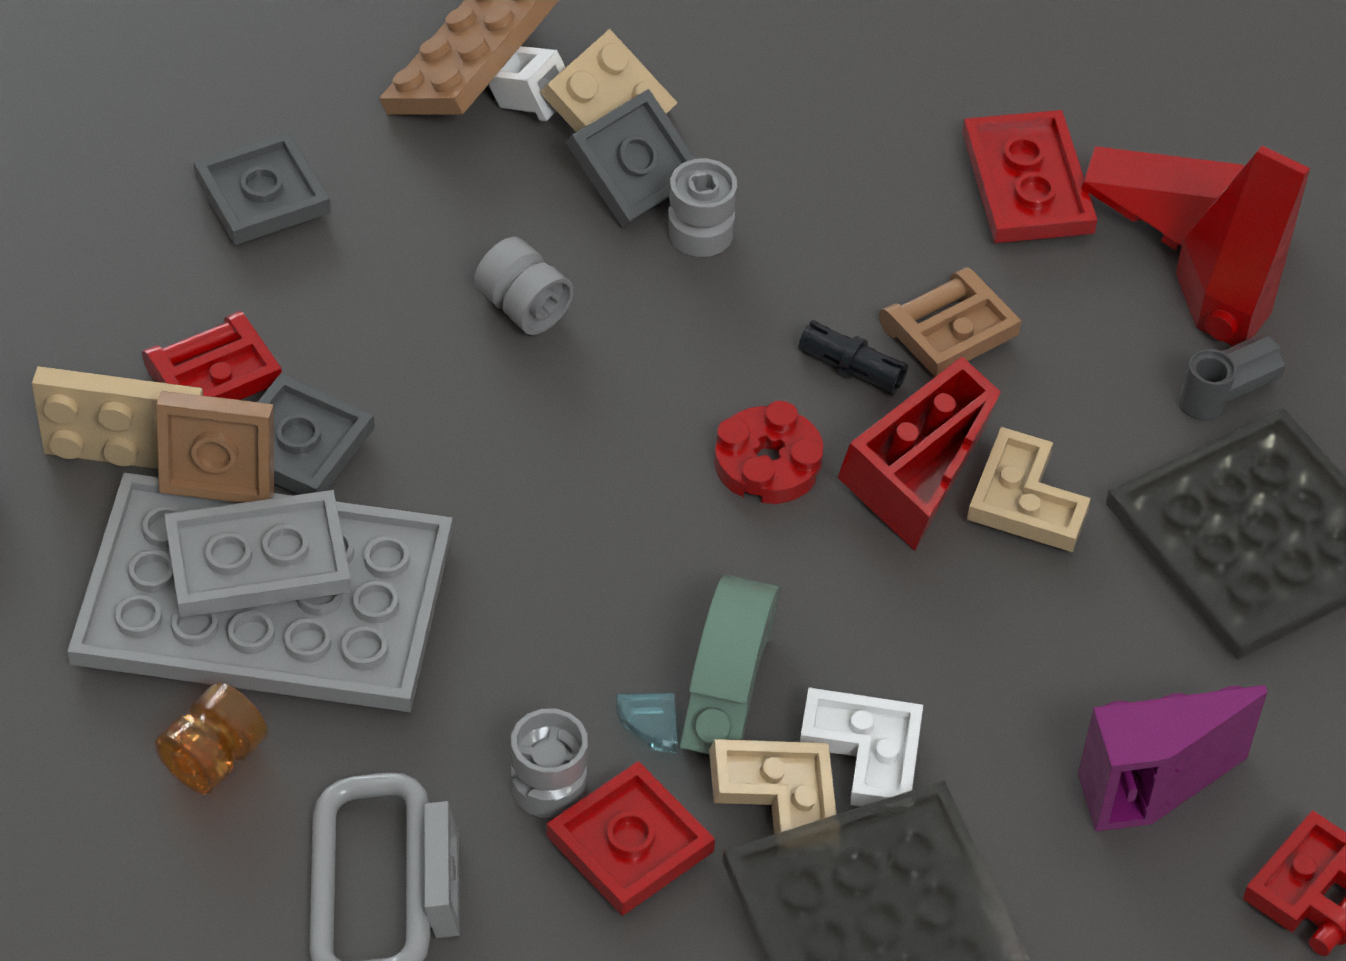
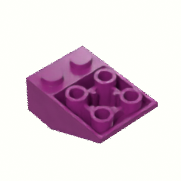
M1233 685L1213 692L1191 695L1172 693L1160 699L1137 702L1119 700L1104 706L1093 707L1078 776L1095 832L1153 824L1247 759L1267 696L1266 686L1259 685L1243 688Z

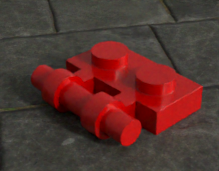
M1312 810L1250 881L1243 895L1245 901L1292 933L1305 917L1315 923L1318 930L1309 939V945L1314 952L1321 956H1328L1336 945L1346 944V896L1339 905L1324 896L1334 883L1346 889V832Z

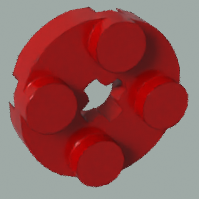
M774 401L768 406L748 408L723 420L719 424L714 458L715 470L722 483L731 492L743 498L745 491L752 495L761 496V503H786L805 495L816 483V476L821 470L823 440L816 427L804 416L799 415L797 408L787 401ZM762 449H773L779 452L778 459L771 460L768 455L757 456L756 454Z

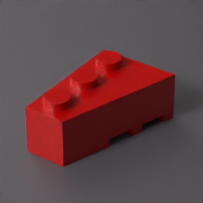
M963 356L850 442L837 478L915 551L986 428L1001 391Z

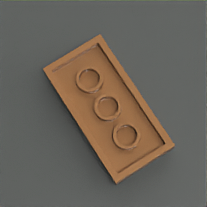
M464 0L457 9L447 15L446 22L432 38L420 46V52L406 68L399 71L393 77V83L379 97L386 114L463 115L559 0Z

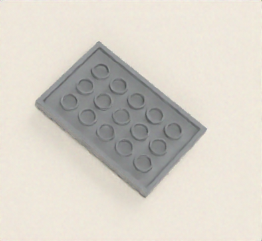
M123 473L67 651L70 665L411 712L452 538L453 517L336 502L351 578V593L180 618L164 514L237 504L239 502L159 493V477ZM274 493L273 498L287 497L292 495Z

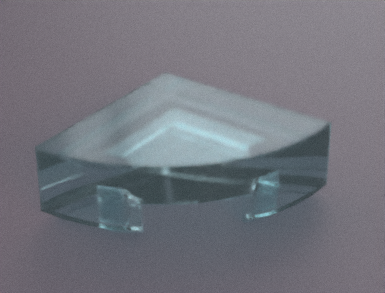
M674 693L617 694V714L625 729H629L636 736L647 741L648 747L654 750L677 753Z

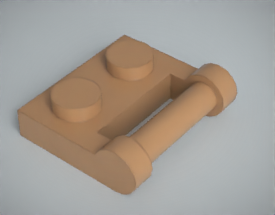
M968 267L951 274L949 282L903 305L894 303L879 312L880 324L886 334L892 338L897 337L934 377L962 356L967 361H970L1018 336L1022 323L1020 318ZM959 299L962 301L920 323L916 322Z

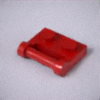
M242 311L225 316L224 323L172 345L161 348L160 345H155L142 351L145 367L153 380H157L160 383L202 388L203 396L242 400L268 389L280 373H282L281 366Z

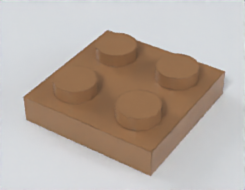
M168 391L160 392L156 403L159 493L239 503L273 498V404Z

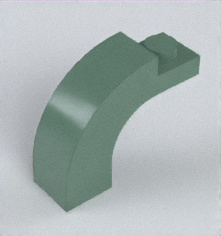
M727 574L723 575L720 579L708 612L689 689L691 696L680 748L709 754V749L715 739L743 740L759 664L766 644L771 641L782 586Z

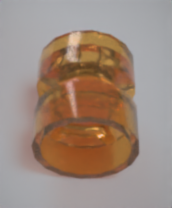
M221 682L213 683L190 706V716H179L155 741L156 751L168 770L181 783L200 794H210L235 768L234 761H243L268 736L267 725L254 704L241 692Z

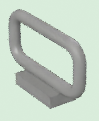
M391 772L344 778L336 781L322 792L315 803L312 820L311 961H342L334 953L336 816L343 804L355 799L398 796L406 803L405 946L395 956L363 961H424L430 945V927L433 929L435 938L460 936L459 832L448 801L429 803L427 791L417 779L404 773Z

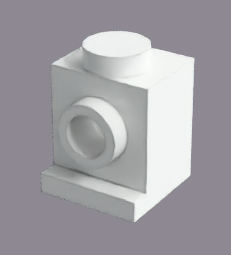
M520 46L492 79L489 86L500 108L535 112L540 121H547L556 110L541 95L540 91L564 70L565 66L557 50Z

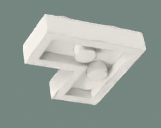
M808 687L800 742L829 743L830 753L857 757L850 805L908 814L923 705Z

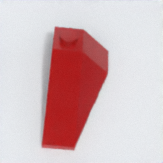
M1262 145L1185 236L1176 269V276L1197 329L1217 340L1235 346L1253 338L1271 315L1310 172L1309 167Z
M1095 146L1081 188L1130 221H1145L1164 234L1162 242L1176 250L1180 245L1182 246L1185 236L1245 165Z

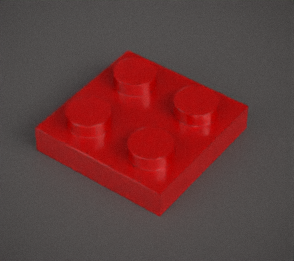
M639 761L549 821L546 827V836L622 916L712 854L715 848V838Z

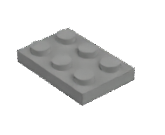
M334 490L164 514L180 618L352 592L350 572Z

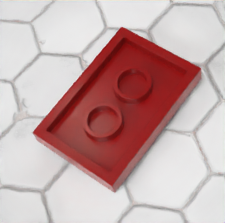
M1062 110L964 119L962 134L994 243L1095 234L1097 217L1089 193L1081 188L1084 176Z

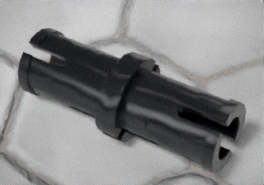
M812 320L810 325L806 326L799 341L798 350L838 368V373L848 379L853 375L891 395H894L897 389L901 387L908 371L907 363L869 347L867 340L859 336H855L852 339L820 324L816 320Z

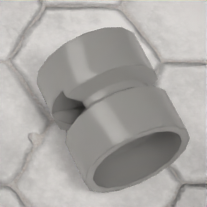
M708 158L693 159L678 166L670 178L668 238L673 246L684 254L695 257H710L723 252L732 242L735 228L737 177L731 168L722 162Z
M515 236L506 238L494 245L485 254L474 275V286L497 308L503 309L511 321L526 334L530 335L543 333L551 328L564 315L574 295V286L571 281L557 268L547 265L542 256L526 241Z
M539 709L526 714L516 723L511 734V793L517 805L529 814L541 818H555L582 800L586 794L588 736L582 722L571 713L559 709Z

